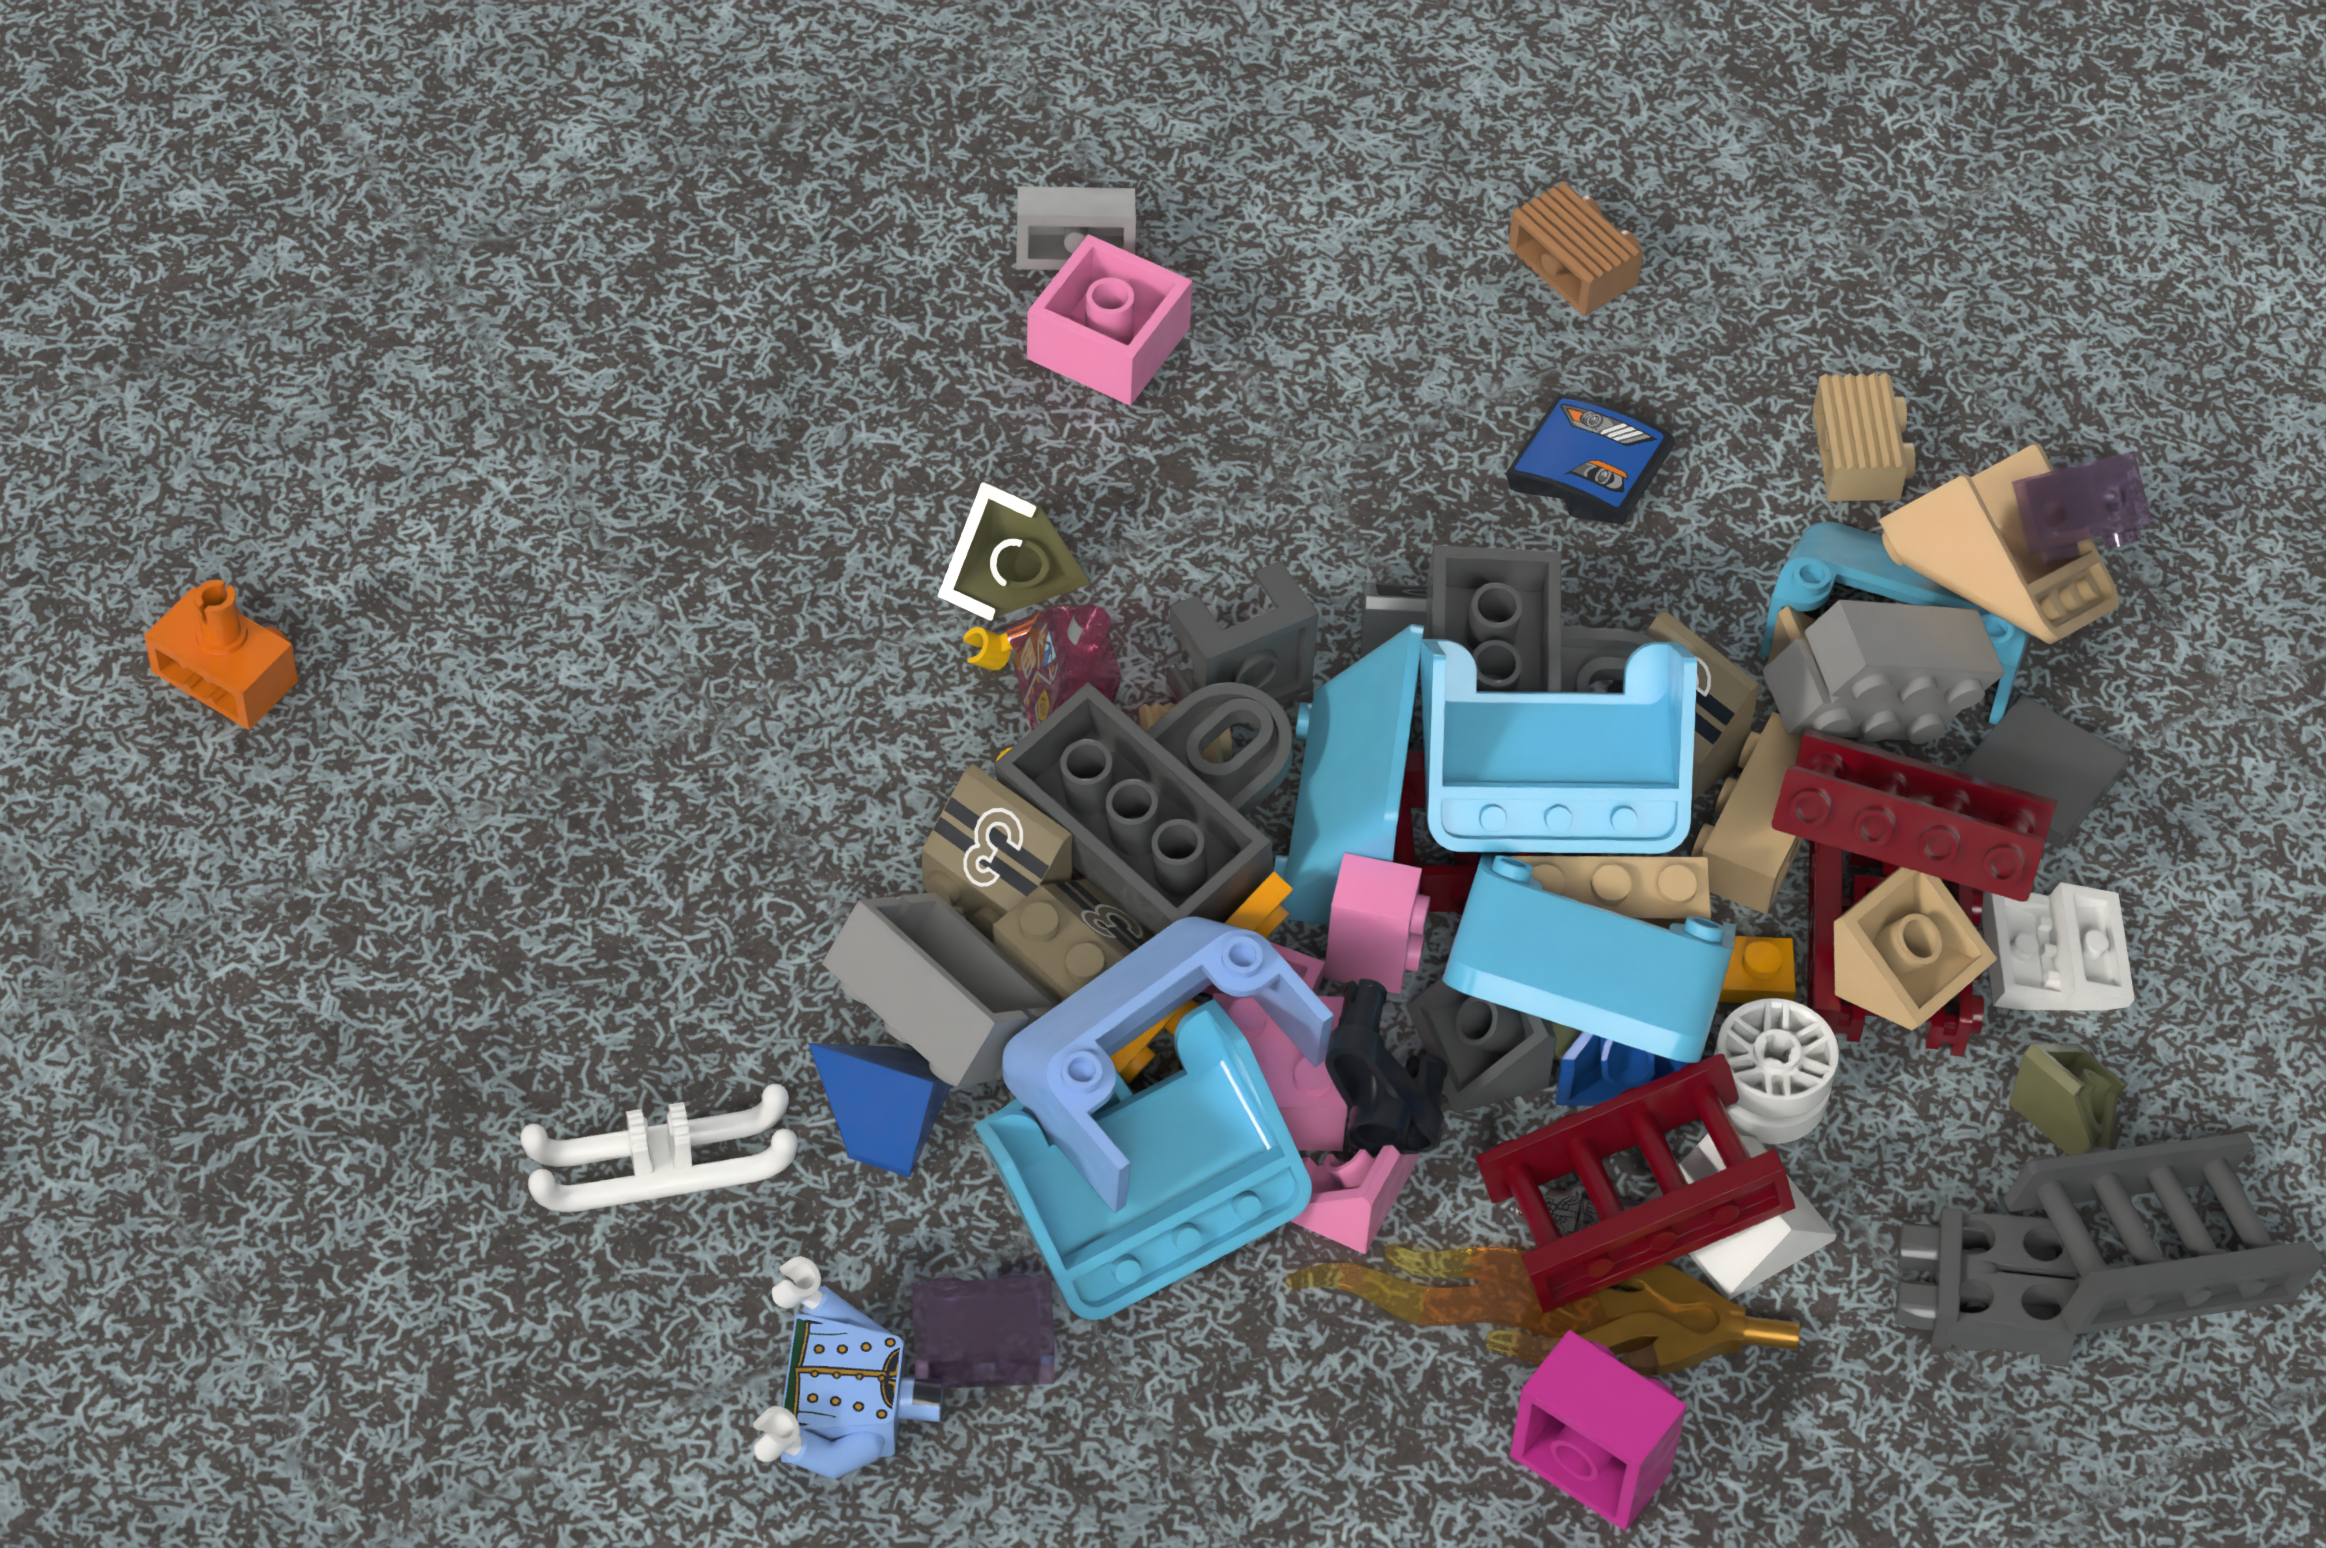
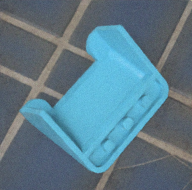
M1836 522L1817 523L1804 532L1782 568L1773 591L1760 655L1769 657L1779 611L1787 605L1796 611H1811L1821 607L1829 599L1835 582L1912 605L1977 609L2005 672L2000 678L1988 722L1997 725L2005 714L2030 634L1918 574L1905 564L1897 565L1888 555L1881 535Z
M1409 625L1316 689L1312 703L1300 702L1295 739L1306 741L1290 851L1289 856L1276 855L1274 872L1293 889L1282 906L1290 913L1286 918L1288 920L1329 925L1331 904L1344 853L1393 862L1409 738L1411 737L1421 660V639H1423L1424 635L1423 625Z
M1421 639L1420 680L1426 815L1429 831L1441 846L1457 852L1658 854L1671 851L1684 841L1691 823L1697 658L1680 642H1651L1637 648L1630 655L1625 665L1623 693L1476 691V664L1472 655L1464 646L1447 639Z
M1215 999L1187 1013L1176 1027L1174 1048L1183 1066V1070L1092 1117L1130 1162L1126 1206L1116 1214L1052 1139L1046 1141L1037 1122L1026 1112L1016 1109L1002 1110L973 1124L1069 1308L1082 1318L1098 1320L1119 1312L1291 1221L1303 1212L1310 1201L1312 1194L1310 1176L1246 1037Z

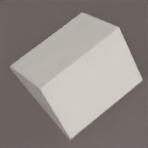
M1709 1134L1679 1164L1688 1184L1726 1169ZM1740 1135L1751 1158L1767 1152L1756 1137ZM1788 1175L1787 1178L1795 1209L1688 1253L1721 1295L1728 1301L1836 1239L1837 1234ZM1659 1186L1648 1197V1201L1663 1195Z

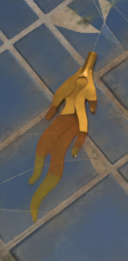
M1393 1244L1387 1245L1385 1248L1386 1261L1410 1275L1437 1278H1472L1482 1282L1468 1287H1425L1352 1263H1324L1302 1269L1290 1274L1286 1278L1288 1289L1314 1287L1346 1289L1377 1304L1396 1317L1419 1326L1493 1323L1527 1329L1544 1337L1506 1330L1489 1331L1486 1337V1349L1534 1364H1542L1568 1330H1571L1586 1341H1596L1605 1345L1615 1355L1641 1348L1638 1351L1624 1355L1621 1361L1622 1364L1641 1376L1676 1372L1718 1355L1741 1353L1742 1344L1797 1350L1800 1323L1745 1316V1306L1728 1301L1694 1277L1666 1264L1612 1285L1633 1291L1632 1293L1605 1288L1543 1314L1534 1295L1521 1255L1527 1252L1502 1247H1473L1434 1252H1413Z

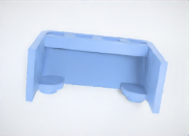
M1186 917L1177 920L1020 1031L1007 1043L1002 1060V1075L1006 1086L1115 1214L1126 1206L1130 1162L1090 1115L1106 1104L1114 1092L1116 1070L1110 1057L1208 986L1214 984L1218 989L1232 996H1252L1315 1068L1326 1060L1334 1015L1275 948L1260 934L1202 917Z

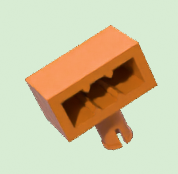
M210 580L204 582L198 588L192 587L144 635L151 671L250 730L298 682L294 649L289 639L278 629L271 626L264 628L242 615L236 607V593L233 586L229 585L225 589V581Z

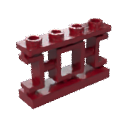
M1809 840L1806 1007L1820 1015L1830 1026L1834 1035L1835 1033L1847 1034V1041L1860 1042L1865 1024V1016H1881L1847 1001V1005H1841V998L1835 996L1834 921L1900 866L1848 851L1849 866L1882 868L1883 877L1853 875L1848 898H1843L1842 849ZM1949 881V892L1974 927H1979L1983 908V890ZM1980 974L1978 977H1976L1974 980H1978V981H1979V980H1980V977H1981V974ZM1973 981L1950 1000V1015L1945 1014L1944 1005L1925 1021L1926 1049L1939 1050L1940 1043H1950V1056L1963 1057L1970 1034L1980 1035L1984 1016L1983 995H1973Z

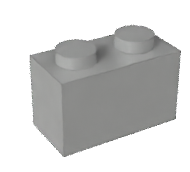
M1017 186L1016 269L1060 270L1088 234L1135 255V188Z

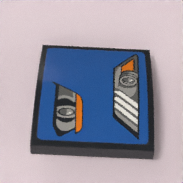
M1559 394L1505 474L1510 489L1515 492L1564 499L1568 513L1572 517L1623 525L1675 446V440L1672 434L1621 409L1580 397Z

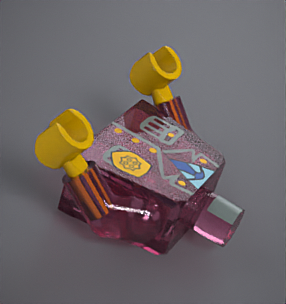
M1057 604L1008 624L1006 632L1003 634H997L982 627H974L967 631L963 637L964 643L978 648L982 647L980 653L967 659V662L985 669H1002L1009 660L1011 650L1016 652L1013 658V665L1031 730L1036 728L1087 682L1113 704L1115 702L1121 683V673L1108 631L1111 619L1105 610L1096 605L1086 604L1077 608L1072 604ZM1013 747L1007 748L1004 751H1002L1001 754L997 757L996 761H998L1004 754H1006Z

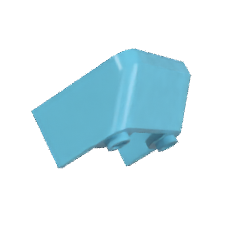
M1497 852L1482 853L1442 978L1445 984L1470 996L1669 1059L1688 1063H1697L1701 1060L1733 952L1736 925L1725 921L1720 925L1702 917L1687 916L1685 924L1674 923L1670 925L1669 929L1542 890V883L1531 876L1533 871L1531 865L1511 857L1496 856Z

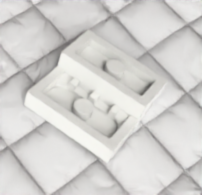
M2060 882L2049 896L2030 893L2027 901L2020 902L1985 891L1982 908L1984 939L1997 957V960L1988 967L1993 1006L2016 1010H2111L2129 1007L2133 1003L2135 998L2118 893Z

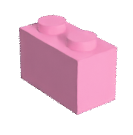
M1344 853L1331 904L1324 979L1343 983L1354 980L1357 985H1359L1360 979H1372L1381 983L1388 992L1401 994L1406 970L1419 971L1426 934L1423 933L1429 910L1430 896L1419 894L1422 868Z

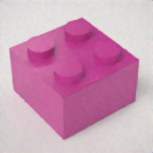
M1568 1330L1522 1387L1510 1457L1626 1532L1672 1472L1687 1405L1680 1401L1666 1384L1653 1378L1646 1379L1619 1362L1616 1355L1605 1345L1596 1341H1586L1571 1330Z

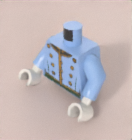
M802 1256L793 1257L780 1267L781 1273L791 1278L794 1283L782 1280L772 1288L773 1301L783 1308H793L802 1303L804 1305V1314H795L783 1406H773L767 1409L753 1422V1427L756 1430L768 1433L754 1445V1451L758 1459L763 1462H771L781 1455V1462L792 1463L827 1478L837 1479L875 1462L878 1457L894 1455L899 1419L940 1422L944 1382L943 1380L905 1377L904 1340L896 1335H892L890 1331L857 1310L826 1286L819 1287L821 1282L820 1272L816 1265L808 1258Z

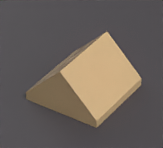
M1899 867L1834 921L1835 996L1910 1030L1921 1026L1997 960V957L1941 879L1904 867Z

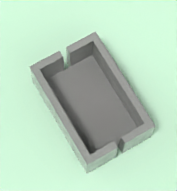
M1838 600L1804 631L1818 666L1806 639L1796 638L1762 669L1788 734L1803 735L1806 728L1835 737L1864 738L1868 742L1883 739L1910 740L1913 744L1926 743L1939 737L1945 731V725L1960 713L1962 709L1969 708L1980 702L1985 696V690L2005 674L1977 609Z
M936 892L902 895L899 900L894 896L858 900L822 962L840 980V987L845 994L869 1006L885 1021L884 1027L890 1035L915 1048L930 1062L929 1068L936 1077L956 1087L986 1083L992 1080H1004L1002 1060L1007 1043L1020 1031L1060 1004Z

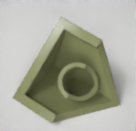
M982 482L938 596L990 621H994L1001 615L1091 584V582L1041 506L989 482Z
M2032 1043L2023 1055L2009 1104L2069 1156L2085 1154L2099 1147L2111 1149L2118 1095L2122 1093L2127 1084L2079 1044Z

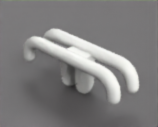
M771 1084L763 1091L762 1101L751 1109L687 1120L684 1102L668 1104L667 1123L648 1126L647 1118L643 1116L642 1109L626 1111L628 1130L570 1140L550 1139L543 1126L529 1124L521 1132V1144L527 1156L542 1165L553 1167L575 1166L631 1156L634 1175L578 1185H561L555 1182V1178L550 1171L538 1169L530 1175L528 1188L534 1200L549 1210L577 1212L768 1179L784 1171L796 1156L798 1139L790 1129L777 1130L772 1136L771 1146L767 1150L746 1157L692 1165L691 1146L744 1138L762 1133L775 1126L786 1113L789 1103L788 1092L780 1084Z

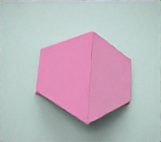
M1393 1145L1383 1146L1375 1158H1372L1365 1149H1360L1349 1162H1339L1333 1154H1327L1324 1165L1318 1166L1310 1157L1301 1158L1311 1179L1312 1194L1306 1208L1300 1215L1292 1219L1291 1222L1366 1254L1421 1154H1400Z

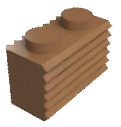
M1561 181L1557 188L1552 186L1548 193L1543 192L1539 198L1534 197L1531 203L1526 202L1522 208L1517 207L1512 213L1508 243L1510 250L1513 253L1516 252L1521 260L1524 259L1525 264L1528 267L1531 266L1536 274L1539 273L1544 281L1547 280L1548 285L1551 288H1555L1556 292L1562 295L1567 302H1570L1574 309H1578L1582 316H1586L1638 284L1643 252L1636 237L1628 230L1623 229L1619 231L1603 217L1599 205L1592 197L1588 195L1580 196L1566 182Z

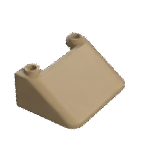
M2038 443L2026 447L1973 477L1967 474L1961 475L1879 519L1885 531L1882 534L1884 547L1890 558L1897 565L1905 564L1918 574L2048 644L2057 642L2119 606L2116 586L2042 446Z

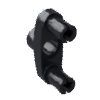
M1360 979L1359 985L1354 980L1347 982L1344 987V1001L1338 1027L1330 1034L1325 1066L1336 1089L1351 1110L1346 1136L1349 1143L1357 1150L1365 1149L1368 1154L1378 1156L1383 1146L1393 1145L1399 1153L1402 1150L1418 1152L1435 1150L1440 1146L1445 1118L1440 1109L1444 1080L1448 1072L1447 1063L1435 1055L1421 1054L1420 1060L1416 1055L1409 1057L1404 1069L1383 1046V1041L1379 1036L1383 1004L1386 1002L1387 997L1386 988L1381 983L1372 979Z

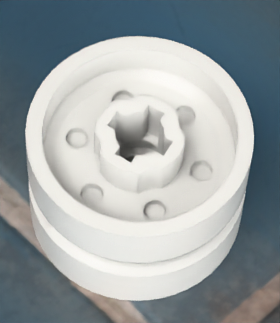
M1767 998L1755 1000L1734 1010L1721 1026L1714 1055L1724 1054L1730 1064L1739 1100L1725 1108L1739 1135L1756 1137L1760 1143L1767 1144L1791 1142L1807 1135L1819 1124L1824 1116L1838 1064V1044L1832 1029L1820 1015L1810 1008L1786 999Z

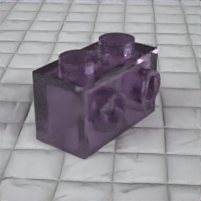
M2135 451L2015 480L2010 485L2027 555L2032 557L2042 554L2044 565L2080 556L2078 545L2103 539L2105 550L2141 541L2139 530L2149 528L2152 524Z
M1013 1273L1001 1276L998 1279L962 1280L957 1277L943 1276L934 1278L929 1282L912 1283L915 1378L943 1380V1389L1054 1384L1055 1341L1050 1277H1031L1026 1274Z

